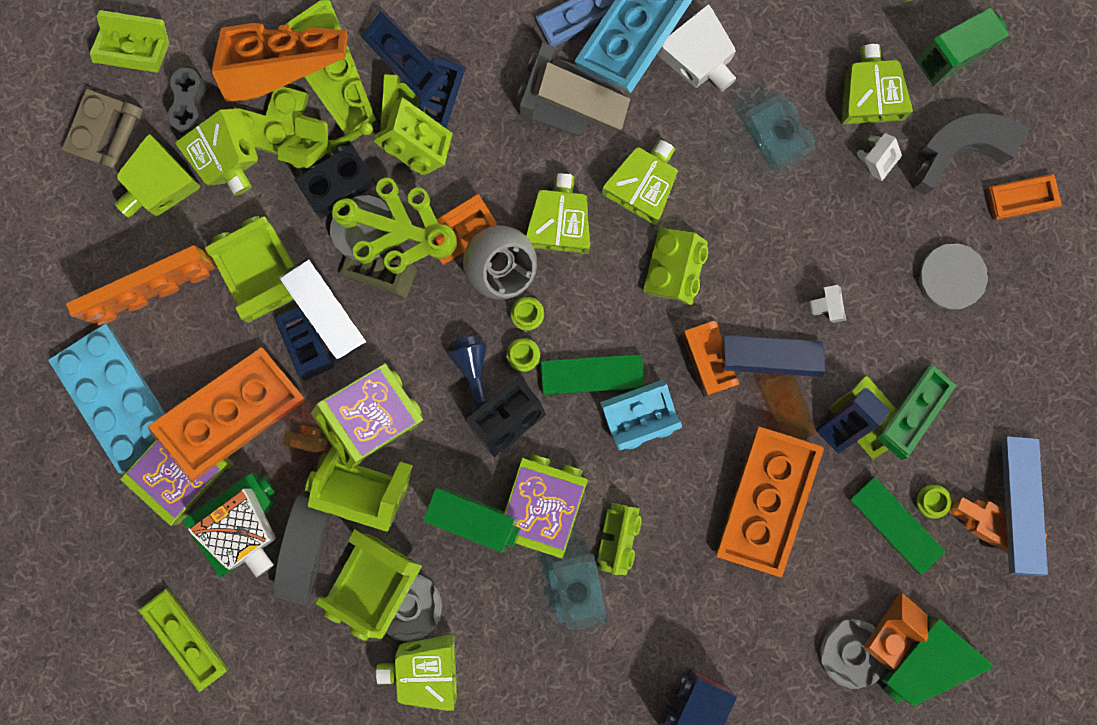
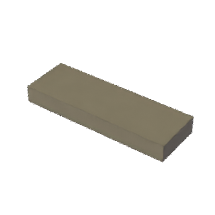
M549 62L541 64L533 92L534 97L615 131L622 130L630 102L628 97Z

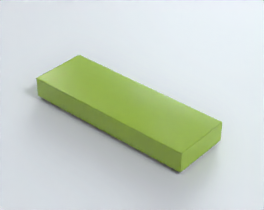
M169 588L163 590L138 610L198 692L204 690L229 670Z

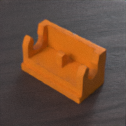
M479 194L437 219L439 224L450 227L457 237V245L454 252L446 258L439 259L444 266L463 254L472 237L488 227L497 226L494 217ZM437 236L433 244L436 246L441 245L445 240L444 236Z
M716 321L685 330L681 334L704 397L739 385L734 371H723L722 337Z

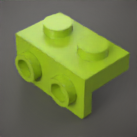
M99 10L96 18L100 30L90 51L92 62L158 73L169 46L164 21L150 17Z
M659 228L643 292L647 295L679 300L684 304L692 305L694 297L700 289L699 276L702 264L706 262L708 257V242L694 232Z

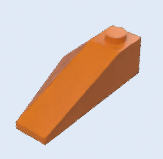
M260 23L222 27L211 72L226 102L259 98L344 59L346 56L348 34L346 30L313 27L306 29L304 32L292 31L291 27L286 25H280L277 30L265 29L263 24Z

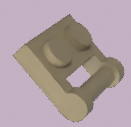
M86 89L62 151L119 172L123 163L120 161L135 121L136 119L140 120L143 109ZM117 112L123 114L107 155L101 154Z

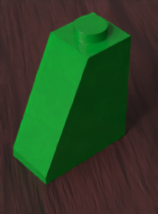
M989 8L934 38L915 60L934 87L1000 45L1009 36V33L1006 31V24L999 15H996Z
M251 473L184 518L182 522L189 529L241 490L250 488L255 493L267 518L277 502L273 496L276 489L266 475L261 477L259 473ZM192 535L219 578L227 576L235 570V568L228 570Z
M449 488L435 489L423 522L501 553L506 552L508 546L514 548L521 528L516 526L519 518Z
M929 615L927 641L913 642L896 670L886 669L880 680L886 684L883 691L895 702L900 704L904 700L910 705L915 706L989 671L993 664L943 621Z

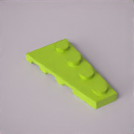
M320 0L285 24L290 26L292 31L304 32L310 27L341 30L330 0ZM348 45L344 59L304 76L345 135L359 129L363 122H369L373 127L378 124Z

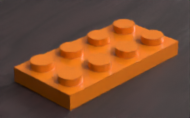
M193 245L66 303V306L72 317L93 324L97 323V325L101 326L116 320V314L126 309L136 311L147 306V300L154 296L166 297L176 293L179 290L178 286L187 281L197 283L205 280L210 276L209 271L217 267L210 255Z
M261 347L148 425V430L189 481L193 483L302 404L304 397Z
M756 426L715 553L716 557L782 578L825 447Z

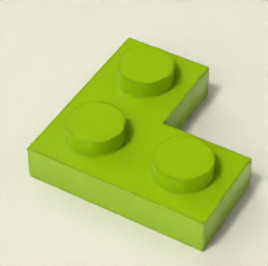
M287 87L274 90L266 116L240 109L255 149L278 155V147L295 136V118L299 115H304L309 98L307 93Z

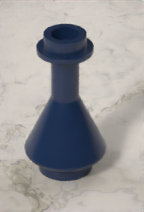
M477 335L452 341L453 350L448 352V357L468 379L473 402L467 406L472 408L473 413L491 399L486 398L481 379L487 345L486 343H479Z

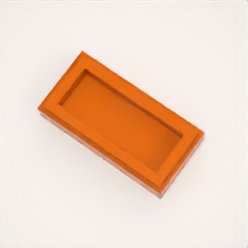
M1054 174L986 188L994 221L1062 206Z

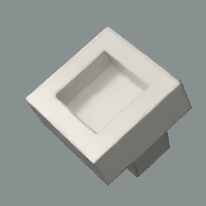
M884 133L882 137L872 135L867 139L869 145L873 148L870 153H865L862 150L857 152L859 161L870 171L873 177L881 181L884 180L902 156L897 139L887 133Z
M838 285L824 287L825 298L809 301L813 315L828 313L829 319L833 323L846 320L841 287Z

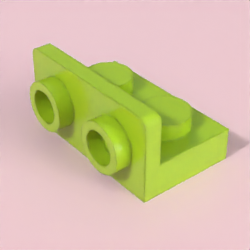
M401 97L394 101L387 128L375 135L374 143L382 147L388 154L395 156L411 167L413 171L421 175H427L445 165L453 133Z

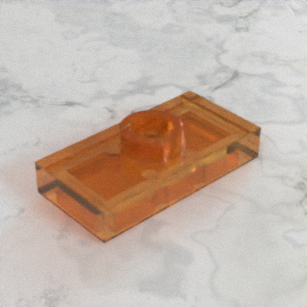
M782 374L759 383L779 433L801 440L817 434L794 375Z
M301 425L300 430L285 431L283 438L284 445L311 452L329 450L332 445L326 435L321 434L322 429Z

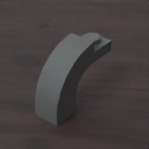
M990 113L966 115L948 123L934 134L918 152V155L925 159L915 172L914 177L918 181L913 189L923 195L933 190L950 159L958 152H979L1002 165L1014 158L1030 128L1011 118Z
M306 481L301 495L296 497L284 533L275 575L274 598L308 606L318 580L321 549L332 514L308 507L310 492L305 491Z

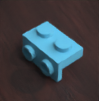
M664 379L600 402L611 437L619 451L637 448L645 441L656 437H667L675 430L682 428Z

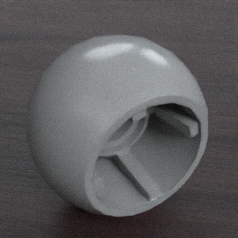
M502 225L488 227L478 232L468 243L463 259L464 273L470 285L483 296L494 300L510 299L523 293L532 283L537 271L536 251L527 236L519 230ZM498 253L497 258L491 262L492 257Z

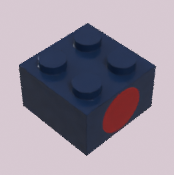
M690 668L687 675L682 673L674 689V693L678 694L672 707L666 706L659 724L725 725L737 697L727 685Z

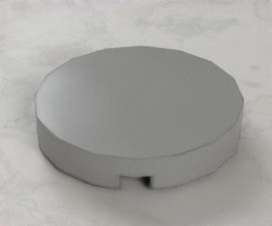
M364 195L351 199L362 210L394 219L388 205L380 198ZM343 207L340 210V215H347L350 211V207ZM334 218L330 224V237L334 246L344 256L354 261H358L352 252L357 242L367 241L370 243L388 234L387 232L362 224H357L352 228H344ZM362 248L359 252V257H366L369 254V248ZM385 252L375 256V258L383 255Z
M959 243L944 244L930 251L921 263L920 277L918 278L919 287L924 297L934 306L947 310H961L976 303L984 294L988 282L987 267L982 257L971 247Z
M421 574L416 576L386 631L388 636L395 640L411 642L424 638L434 630L441 618L443 604L439 590L430 579Z
M858 619L842 620L832 625L824 634L819 648L820 663L825 673L838 685L850 689H860L876 683L886 672L887 668L863 648L876 629L872 624Z

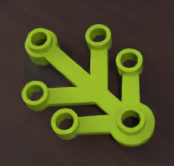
M391 178L381 179L377 183L376 191L386 201L394 219L362 210L349 198L340 199L333 205L332 216L340 226L352 228L357 224H362L388 233L370 243L359 241L354 245L353 256L360 263H370L375 256L408 239L419 242L418 245L402 254L398 251H391L385 256L384 264L386 268L394 274H399L406 269V266L428 255L436 259H442L450 256L456 248L457 237L450 227L438 223L429 205L430 197L423 188L417 187L412 189L408 194V202L413 209L419 211L426 229L412 225L398 196L399 188ZM386 185L393 186L389 194L382 193ZM417 195H424L422 203H414V198ZM345 206H349V213L341 216L340 210ZM437 236H444L445 240L441 245L436 246L433 244ZM362 248H369V254L366 257H359V252ZM393 258H401L399 266L394 268L390 266Z

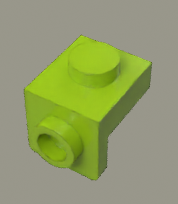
M303 115L296 117L295 136L278 147V160L291 163L296 168H309L328 153L327 122Z

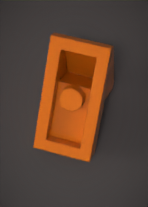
M899 593L863 648L887 669L896 670L913 642L927 641L928 615L903 593Z

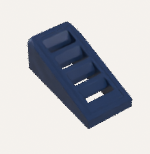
M433 56L432 61L442 71L455 75L453 81L446 79L442 84L450 87L451 90L449 94L437 90L433 95L447 100L445 107L430 101L427 103L419 100L417 108L423 112L426 107L443 113L442 119L429 117L447 128L466 67Z
M299 305L274 317L298 376L306 381L334 368L333 361L323 339ZM303 318L304 323L288 330L286 325ZM308 330V335L293 341L292 337ZM312 343L315 347L299 354V349Z
M865 388L823 421L815 431L839 454L880 426L889 414V409L868 388ZM832 425H834L846 438L844 439V438L832 427Z

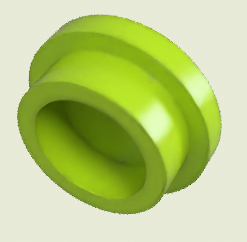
M532 297L518 299L511 308L512 322L521 330L530 331L536 329L544 319L542 304Z
M527 338L513 341L507 349L508 363L513 369L520 372L534 369L540 360L539 347L534 341Z
M927 485L917 495V508L925 517L932 519L941 518L951 508V496L940 485Z

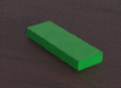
M642 354L541 361L543 395L632 390L644 386Z
M932 363L926 366L876 438L901 461L908 458L957 385Z
M871 477L848 499L917 574L923 575L946 552L876 477Z

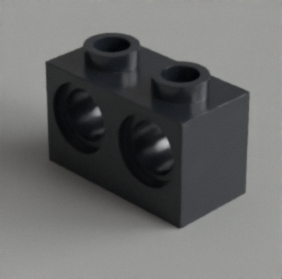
M352 144L348 147L342 145L335 148L328 154V159L318 165L314 163L309 168H303L299 173L300 176L294 179L320 219L332 213L333 205L338 200L343 198L352 199L360 196L377 185ZM355 164L357 166V171L353 176L348 178L341 176V171L345 165ZM321 181L328 182V189L324 194H313L315 184Z
M517 377L465 419V421L489 453L496 457L546 416V413L536 395Z

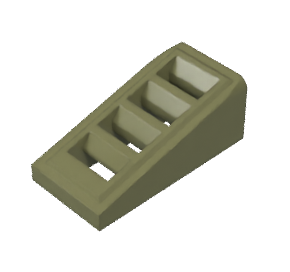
M387 254L374 259L377 262L371 277L367 275L372 262L362 264L360 272L356 273L354 270L358 261L345 257L339 275L381 291L407 298L417 272V267L410 264L399 274H394L388 270L385 280L381 281L385 269L384 258ZM393 258L390 266L393 268L399 266L401 259Z

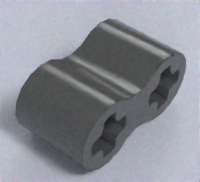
M187 67L176 70L171 76L170 86L174 92V102L168 112L169 122L183 136L206 120L202 112V106L208 95V86L196 71ZM189 114H191V115L193 116L192 119H188V118H189ZM182 120H187L186 125L182 123Z

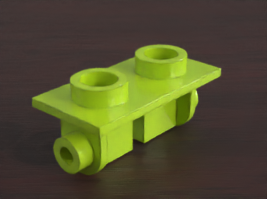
M612 503L611 509H607L603 532L615 536L614 541L601 540L597 563L600 564V571L609 572L613 575H627V570L631 569L635 558V552L632 549L634 536L638 535L641 528L640 508L625 507V505Z

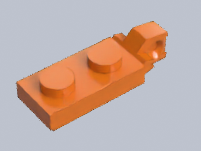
M964 497L953 501L949 513L961 521H965L964 528L1008 554L1006 510L990 501L983 502L977 499L972 503Z

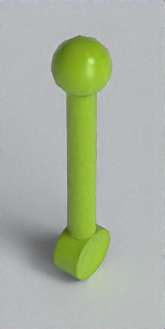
M363 122L359 129L336 140H328V153L337 148V146L362 134L370 135L373 131V126L369 122Z

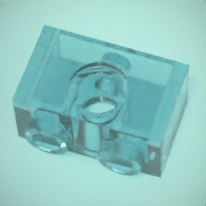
M782 92L748 110L742 119L775 176L809 158L816 150L813 134L807 127L803 128L797 118L798 110L791 99H786ZM774 128H785L788 131L789 138H778L774 133Z
M589 552L553 560L554 568L548 569L551 589H559L561 602L555 603L558 623H566L567 631L608 623L594 553ZM575 582L582 583L587 589L585 597L578 601L570 599L567 595L568 587Z

